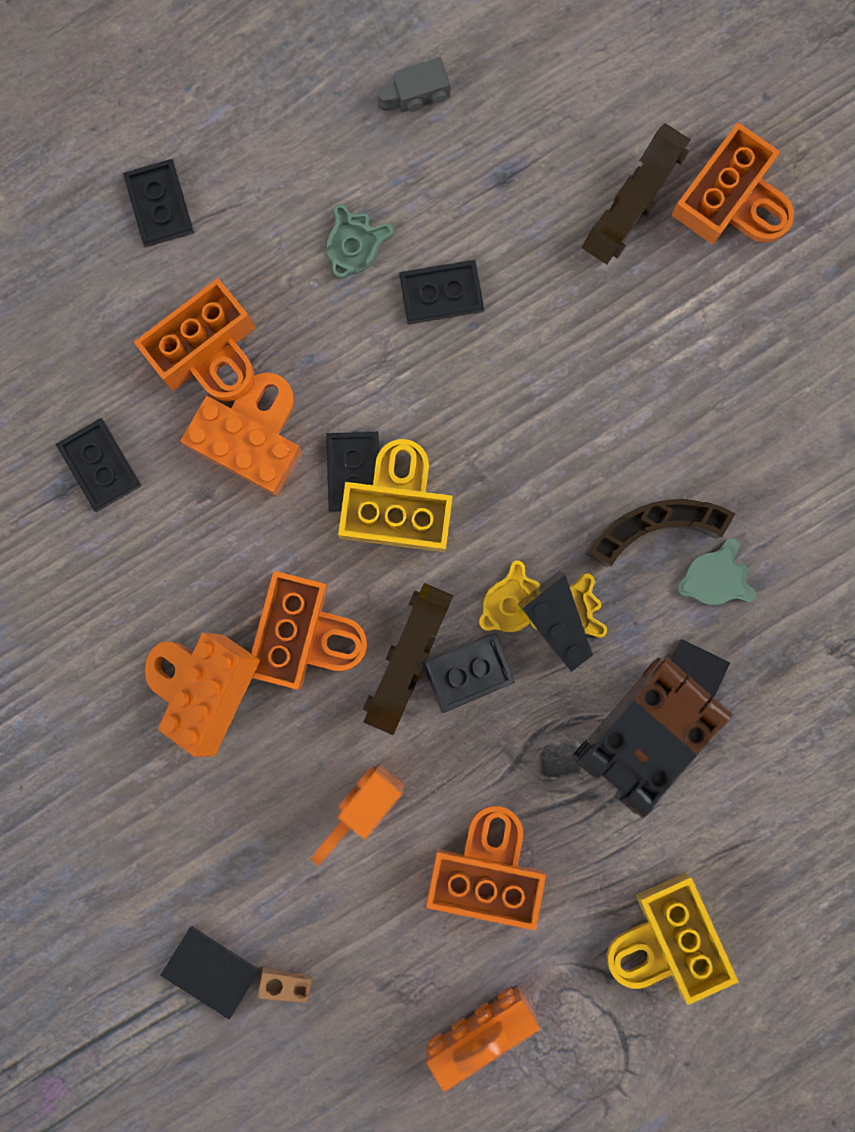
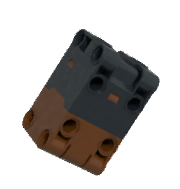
M657 657L590 737L578 747L572 757L592 777L599 778L602 775L618 789L615 793L617 798L633 813L644 818L653 810L659 799L714 735L727 724L732 717V713L690 676H687L668 657Z

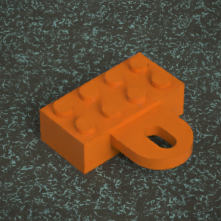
M737 122L679 200L671 216L712 245H714L729 223L755 241L770 243L779 240L787 233L793 223L794 209L790 200L783 193L762 178L773 165L780 151ZM759 207L767 209L778 217L779 225L772 226L757 215L756 209Z
M219 278L215 279L134 341L138 349L173 392L193 376L211 397L220 401L236 400L245 395L252 386L254 380L253 366L236 343L256 329L248 313ZM224 365L230 366L238 375V380L234 385H225L218 377L220 367Z
M260 373L254 376L252 386L248 392L236 399L231 408L206 395L180 442L186 448L277 497L303 452L299 445L279 435L294 408L293 391L288 382L281 376L274 373ZM268 387H276L279 393L271 408L267 411L259 410L258 402Z
M273 571L251 653L260 659L252 678L302 690L308 664L335 671H346L357 666L367 651L365 632L359 624L349 618L322 612L329 588L327 584ZM333 635L354 640L356 648L351 654L333 651L328 647V639Z
M202 632L194 651L178 642L165 641L157 644L147 657L145 677L149 687L169 703L158 730L193 757L216 756L260 659L221 634ZM164 658L175 667V674L172 678L163 672L161 668Z
M379 765L376 769L371 766L357 783L360 789L358 790L354 787L338 806L342 810L338 816L341 821L310 858L317 866L324 861L350 828L365 840L402 795L404 784L383 766Z
M493 805L478 811L469 825L464 854L442 849L436 850L426 908L536 931L546 874L543 870L518 865L523 842V828L519 818L511 810L503 806ZM501 818L505 822L503 839L499 846L493 847L487 843L489 825L492 819Z
M518 986L514 989L511 987L506 988L498 994L496 1001L490 1005L488 1002L480 1005L475 1009L473 1016L467 1020L464 1017L452 1024V1030L444 1035L438 1033L428 1041L429 1045L426 1046V1064L443 1092L448 1091L540 1030L536 1014Z

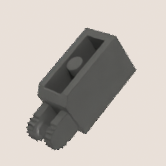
M438 57L396 71L393 77L394 83L378 90L380 109L389 111V109L393 110L400 107L402 112H414L421 109L424 105L444 102L450 97L451 84L442 58Z

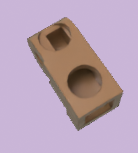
M263 966L258 998L307 1002L310 996L312 976L274 970L272 967Z

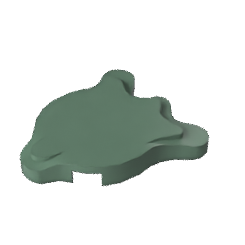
M338 204L333 210L335 225L329 233L326 249L333 266V275L338 279H346L352 274L368 269L373 264L381 244L393 237L394 228L389 223L370 227V217L367 213L352 214L345 205Z
M729 538L725 540L718 551L706 553L695 558L691 562L684 578L677 584L678 593L683 597H691L709 606L723 604L731 599L752 602L756 598V592L746 583L748 567L745 564L736 565L734 563V558L739 549L738 541L734 538Z

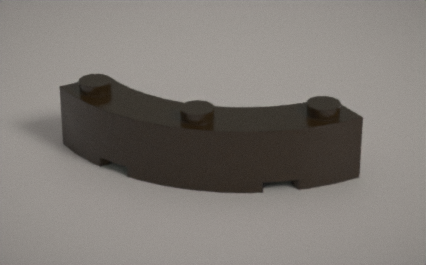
M666 123L658 129L639 160L643 163L642 167L638 166L633 175L628 177L613 200L611 208L609 210L606 209L592 227L581 247L583 250L606 265L613 257L617 259L620 257L626 247L624 244L625 240L643 215L649 216L656 205L653 199L677 163L681 165L690 151L686 147L691 139Z
M669 499L653 502L632 510L610 523L591 542L584 554L605 567L613 565L623 550L636 539L649 532L666 528L689 529L706 534L714 539L723 537L736 513L709 502Z
M426 583L423 584L420 592L414 591L409 605L413 608L397 646L391 645L385 659L390 661L374 697L369 695L363 707V710L367 712L363 723L394 735L424 667L422 662L427 660L454 595Z

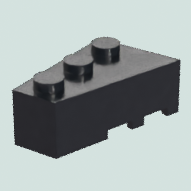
M558 571L517 603L571 672L593 656L566 574Z

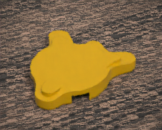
M518 560L512 562L506 578L493 585L485 595L483 614L479 619V625L483 630L516 632L530 624L528 617L517 603L538 588L540 583L526 577L523 562Z
M583 573L576 582L569 586L585 633L597 638H603L607 634V627L593 618V612L599 610L602 605L600 600L592 594L595 580L591 574ZM530 621L531 626H532L534 629H536L535 626H534V625L532 624V622Z

